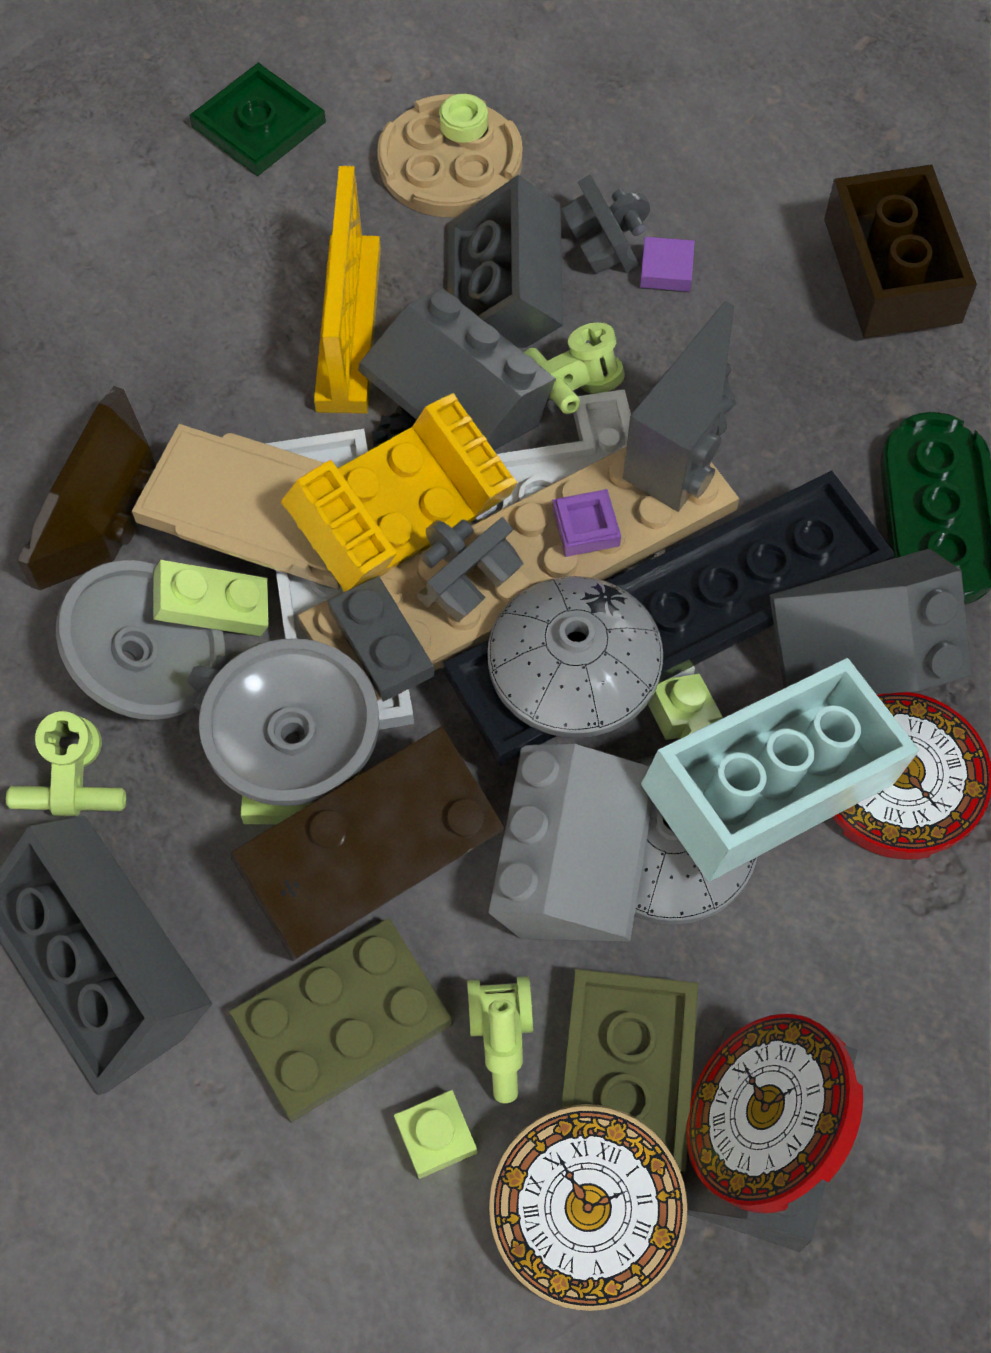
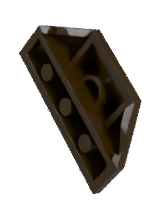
M113 386L109 394H106L98 403L48 493L33 525L30 541L24 545L17 559L31 588L41 591L82 575L97 566L113 562L122 545L129 544L135 534L137 523L132 510L156 465L148 442L122 388Z

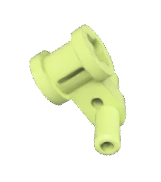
M589 323L577 328L568 338L570 350L548 361L536 348H529L524 351L526 355L532 357L537 364L556 378L549 399H552L565 414L574 413L580 406V399L573 390L581 387L585 392L592 394L608 392L619 386L625 377L622 362L615 357L613 351L616 345L614 330L605 323Z
M65 711L55 712L45 717L36 730L35 743L41 756L47 761L52 762L51 787L10 786L6 792V805L10 809L51 810L53 816H78L81 810L122 811L126 806V792L123 788L83 787L84 767L91 764L98 757L102 747L101 734L96 725L85 718ZM71 731L79 734L78 744H71L67 749L60 747L61 737L70 736Z
M529 976L516 977L517 983L480 985V979L467 980L471 1037L483 1036L485 1065L492 1072L493 1096L500 1103H511L518 1097L517 1071L523 1064L522 1033L533 1032Z

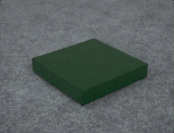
M259 62L189 115L191 125L195 130L257 177L326 123L325 110Z

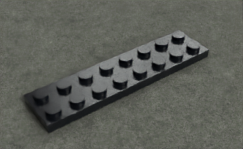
M833 470L607 582L620 587L636 598L654 620L660 633L663 648V665L658 683L660 684L773 626L774 622L769 595L893 559L895 553ZM571 632L567 635V638L573 642H581L587 638L580 632ZM488 640L443 662L444 674L499 765H502L519 756L521 748L525 745H541L556 737V735L542 732L524 723L501 701L494 689L488 669Z

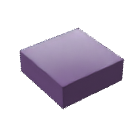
M645 237L640 288L690 292L695 241Z
M608 489L553 499L552 511L565 557L620 546L621 533Z

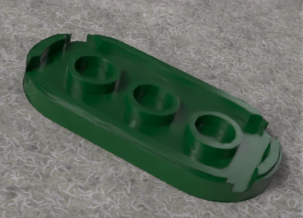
M940 412L918 413L903 420L900 426L889 434L881 453L880 467L889 546L895 553L893 559L931 549L959 568L962 574L964 603L966 605L982 598L991 589L990 450L984 438L976 430L973 434L968 428L963 426V420Z

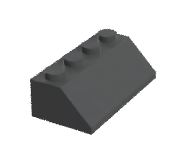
M86 816L28 826L0 867V942L97 1095L109 1092L181 1042L213 1003Z

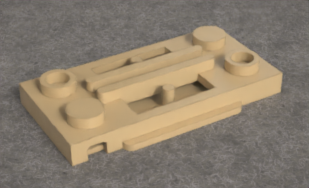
M179 424L132 510L136 523L280 572H286L337 590L340 589L338 581L331 571L326 568V564L316 550L312 548V544L302 530L298 528L297 523L288 510L281 504V500L297 479L324 462L233 433H227L223 437H219Z

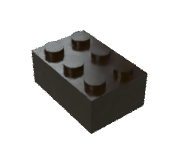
M933 165L835 178L824 221L863 338L963 323L977 283Z

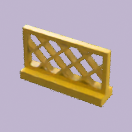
M339 166L333 231L329 240L314 395L315 409L318 413L368 414L370 380L358 371L360 361L373 347L381 244L380 236H362L354 166Z

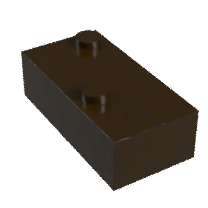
M441 726L233 850L231 860L290 958L294 961L503 831L505 827Z

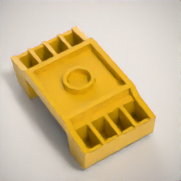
M452 393L426 406L411 428L345 465L337 468L330 459L297 479L281 500V504L293 517L298 528L302 530L312 544V548L316 550L324 561L326 568L331 571L343 592H346L377 576H383L413 555L429 548L431 544L427 539L426 528L434 521H443L451 528L462 519L470 523L479 515L508 498L518 482L510 474L485 436L482 435L455 394Z

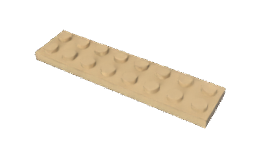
M626 447L472 525L473 533L463 541L466 547L503 517L514 529L507 536L506 540L513 546L524 564L498 588L477 565L466 574L468 579L486 598L460 622L442 609L436 601L429 608H426L416 596L426 587L427 581L448 564V562L442 559L433 568L428 567L421 559V554L427 549L413 555L380 578L433 663L435 671L443 667V662L488 641L493 625L504 607L515 596L530 586L545 580L565 576L590 577L604 581L736 511L740 498L711 462L710 466L715 469V474L706 491L699 498L691 495L680 511L677 512L623 479ZM608 489L621 533L620 546L565 557L552 511L553 499ZM328 600L298 615L300 627L308 640L318 641L340 650L354 660L364 671L331 615ZM374 688L377 701H379L381 698Z

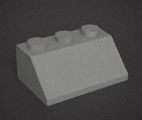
M578 744L525 745L521 748L488 913L521 939L630 942L653 806L652 800L641 786L650 766Z

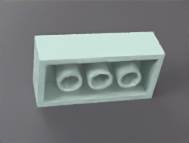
M846 658L659 749L641 786L706 880L710 882L892 786L919 752V749L852 662Z

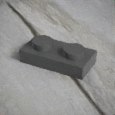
M380 576L328 600L331 615L383 702L435 676L433 663Z

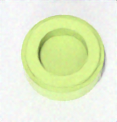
M456 94L447 98L439 109L442 133L448 139L460 143L479 139L484 135L488 127L486 104L480 98L471 94Z

